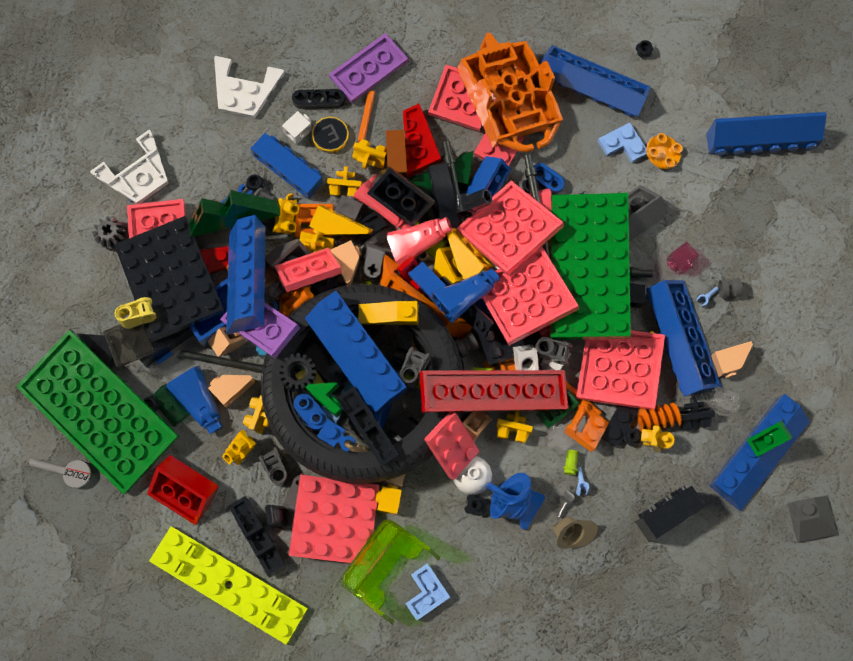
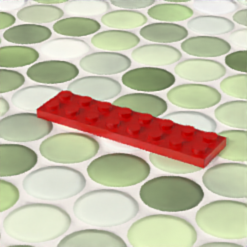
M565 370L419 372L422 413L568 409Z

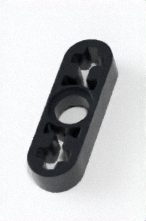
M340 89L297 90L292 94L293 105L299 109L340 108L345 104V94ZM317 95L324 97V100L320 103L315 102L313 99ZM336 95L339 96V101H335ZM299 96L303 97L302 102H298Z

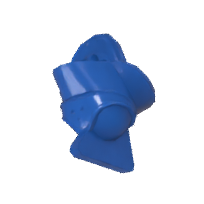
M526 473L512 475L499 487L490 482L485 485L486 489L492 492L490 516L493 519L503 517L512 520L518 519L520 528L523 530L528 528L545 499L543 494L531 490L532 481Z

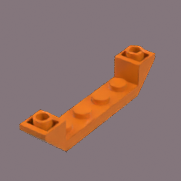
M385 255L382 260L381 272L378 275L381 286L399 290L422 302L438 316L452 337L464 339L465 335L470 333L472 327L461 316L451 323L445 317L444 312H441L433 302L396 274L398 272L397 267L400 265Z

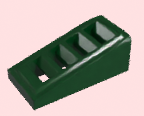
M568 389L567 400L572 406H568L566 411L556 410L559 414L558 417L552 410H541L536 414L548 430L580 405ZM546 411L553 419L552 422H550L549 419L545 416L544 413Z

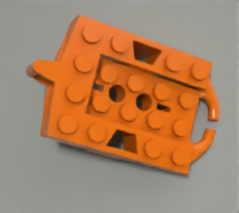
M486 33L480 45L481 50L462 58L457 70L492 147L495 148L503 145L519 152L534 151L533 144L523 145L519 143L517 138L539 131L544 133V138L536 143L537 148L541 149L547 146L552 141L563 121L558 104L551 91L555 76L548 62L544 61L539 65L527 41L498 43L491 33ZM496 108H497V110H498V112H499V114H500V116H501V118H502V120H503V123H504V125H505V127H506V129H507V131H508V134H506V132H505V130H504V127H503V125H502V123H501V121H500V119H499V117H498V114H497V112H496Z

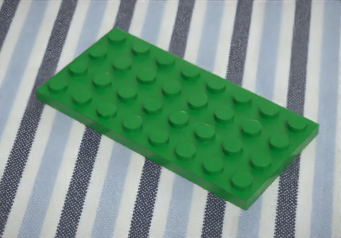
M628 193L552 195V213L563 221L564 227L551 238V262L577 302L579 310L551 324V339H631Z
M70 329L16 386L123 495L130 491L180 437Z

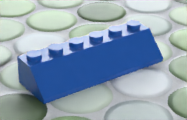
M551 45L542 60V63L544 61L548 62L555 76L554 81L559 86L574 89V92L580 95H588L596 102L602 101L607 103L610 108L621 109L629 116L635 115L638 117L651 88L649 85L554 45Z
M826 112L715 119L706 133L709 154L721 156L726 153L742 154L744 152L760 153L767 150L777 152L783 149H788V151H795L799 148H806V150L815 149L823 141L827 114Z
M256 215L237 219L229 233L227 334L264 326L265 226Z
M663 280L646 288L648 300L654 310V318L660 328V334L665 335L666 352L671 359L672 369L677 376L679 389L683 396H692L722 387L684 280Z
M337 291L321 300L305 317V320L374 415L407 392L405 384Z
M786 394L778 397L712 480L709 487L741 511L810 421L801 406ZM782 420L792 439L757 457L747 439Z

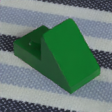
M337 383L308 384L305 387L336 418L342 413L341 403L333 396L329 398L339 387Z
M781 420L747 439V442L758 457L792 439V436Z

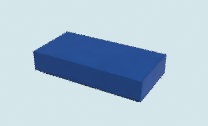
M421 262L408 273L409 277L432 301V292L447 287L424 262Z

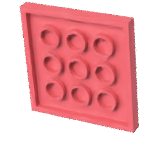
M510 181L492 197L490 205L474 212V215L467 218L456 230L508 276L564 227V223L513 181Z
M540 247L508 276L502 270H496L495 272L500 277V280L482 298L509 346L579 310L577 302L543 247Z
M631 330V339H585L576 399L655 410L665 335Z
M301 474L289 556L369 565L377 508L376 495L377 491H379V485L345 483L324 477Z

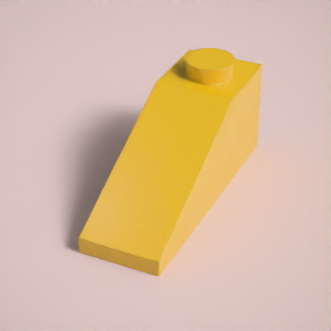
M318 205L309 225L314 228L313 232L324 236V234H370L373 229L323 205Z
M452 228V231L447 233L458 271L463 275V279L478 273L481 274L482 271L487 272L494 267L456 228Z
M417 301L359 304L358 321L361 325H418L419 305Z

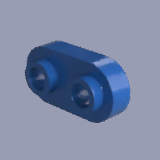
M537 163L533 166L536 168V173L541 172L543 176L537 175L535 177L541 187L551 189L552 194L562 191L564 187L562 176L546 164ZM555 183L557 187H552L551 184Z
M300 394L295 398L294 408L311 429L321 430L328 420L325 412L308 394ZM302 401H307L305 407L300 406ZM320 416V421L314 422L313 418Z

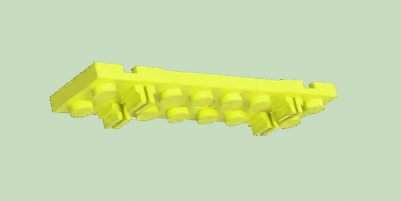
M172 526L149 560V562L286 645L308 610L305 606ZM231 581L233 584L232 588L227 589L225 583Z

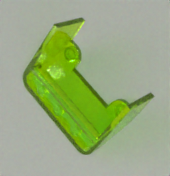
M385 520L381 522L341 577V584L377 614L393 624L394 620L380 610L386 601L385 593L378 588L402 555L408 559H416L424 550L438 561L441 557L428 545L394 521Z

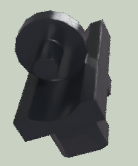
M696 397L690 398V403L684 404L685 411H680L681 429H693V419H698L699 427L701 428L711 427L715 411L709 407L702 408L704 407V402H697Z

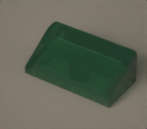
M164 384L151 397L156 399V402L159 403V409L175 427L190 416V413L167 389V384Z

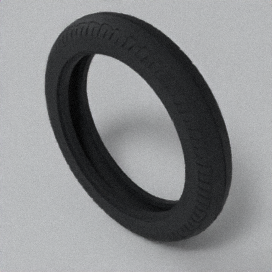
M356 284L334 288L309 299L292 312L288 318L295 322L300 329L276 359L266 353L261 375V396L264 412L272 432L290 456L310 471L328 479L345 483L367 484L387 481L410 472L433 455L424 439L449 412L426 413L414 430L393 444L399 455L383 466L379 464L372 451H350L347 453L342 449L333 448L319 440L302 424L294 408L292 390L286 389L285 385L281 382L279 374L281 362H284V359L286 357L289 358L291 354L294 356L297 353L301 354L307 343L316 335L305 320V317L321 300L335 291L338 292L355 317H359V304L417 301L419 305L418 325L399 326L410 332L420 342L426 353L431 354L430 362L433 371L463 370L457 346L443 322L432 310L414 297L399 290L380 285ZM293 367V368L290 370V376H291L292 378H293V373H294V368H295V367Z

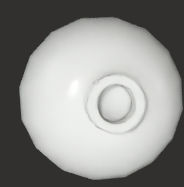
M476 456L456 477L454 483L458 490L466 495L475 496L487 490L485 487L486 483H491L492 481L491 468L484 459Z

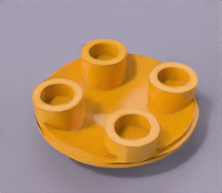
M664 133L651 138L646 148L649 160L661 169L675 167L681 159V152L683 150L681 144Z

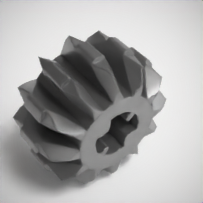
M107 216L105 221L99 219V225L94 224L96 230L92 234L95 237V242L100 243L102 248L108 246L109 249H112L113 244L118 243V241H124L122 235L126 234V231L123 229V223L118 222L117 218L114 217L111 220Z

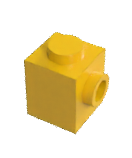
M387 484V487L382 486V490L377 491L376 502L379 503L378 512L398 515L402 490L398 489L399 486Z

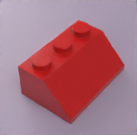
M169 455L157 466L147 495L192 524L197 525L214 500L219 486Z

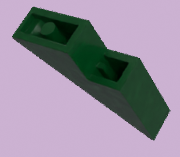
M474 151L463 152L455 159L456 163H454L459 190L466 191L469 186ZM428 170L425 174L421 176L416 175L410 179L411 183L433 199Z
M230 190L224 203L202 198L189 222L190 236L194 237L231 228L235 225L237 219L256 215L259 220L280 216L279 203L276 200Z

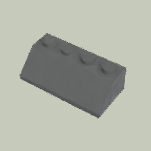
M641 185L628 193L629 242L668 214L662 196Z

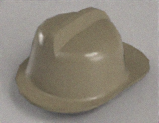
M572 517L563 518L558 524L552 526L557 538L556 543L561 549L586 546L596 537L598 529L593 521H578Z

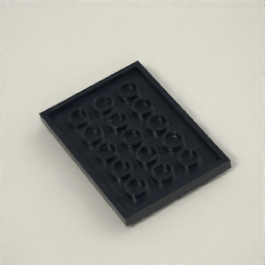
M186 216L114 244L134 300L136 301L143 297L152 299V310L156 313L157 318L150 323H144L151 343L225 312L196 239L190 236V225Z

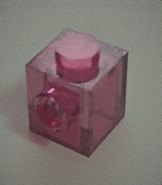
M685 242L673 251L666 261L669 268L679 274L681 271L687 272L694 266L692 263L699 255L688 242Z

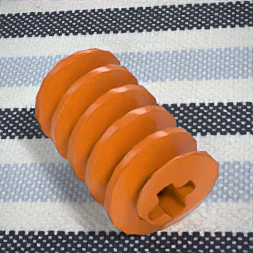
M674 402L670 403L669 406L668 404H663L662 407L655 405V410L639 408L638 425L641 432L644 426L651 430L652 425L659 426V424L666 429L667 423H669L671 428H673L675 421L678 426H681L680 411Z

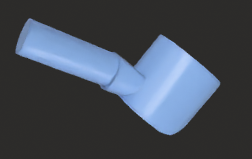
M715 287L709 293L699 295L696 301L703 298L705 303L701 307L706 306L711 296L719 291V288Z
M578 467L579 483L576 494L580 496L582 489L587 495L589 484L583 479L582 468Z

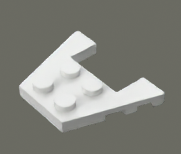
M215 56L219 111L255 119L266 103L270 93L276 88L280 78L282 79L284 76V70L268 67L264 83L228 77L232 64L231 59Z
M150 130L136 139L146 154L116 176L104 162L90 171L95 178L136 204H141L169 184L153 134Z

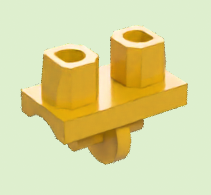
M361 139L359 143L355 142L353 146L352 158L362 163V169L366 170L368 165L383 169L387 154L386 147L378 145L374 149L370 147L369 141Z
M344 166L343 171H336V176L343 177V179H327V184H330V195H340L341 186H348L347 196H354L355 192L362 185L361 181L348 180V177L355 178V172H348V166Z
M279 198L280 216L275 218L273 232L292 235V232L296 231L297 225L294 222V218L299 213L300 206L297 204V201Z
M302 231L299 239L310 253L326 248L331 250L335 241L332 238L319 236V234Z
M260 395V398H251L249 405L250 408L255 410L253 416L246 415L243 420L244 425L258 434H262L265 426H269L263 408L262 396Z
M515 411L514 415L507 413L506 419L513 420V422L498 418L496 423L498 428L497 438L507 440L509 431L517 432L515 442L525 444L532 432L533 426L517 423H525L526 421L525 417L519 416L520 411Z
M653 426V430L642 429L641 442H643L644 446H651L655 452H661V448H671L675 443V438L670 432H662L660 426Z
M244 429L239 431L222 455L223 459L229 465L233 462L240 465L256 445L253 437L247 436Z

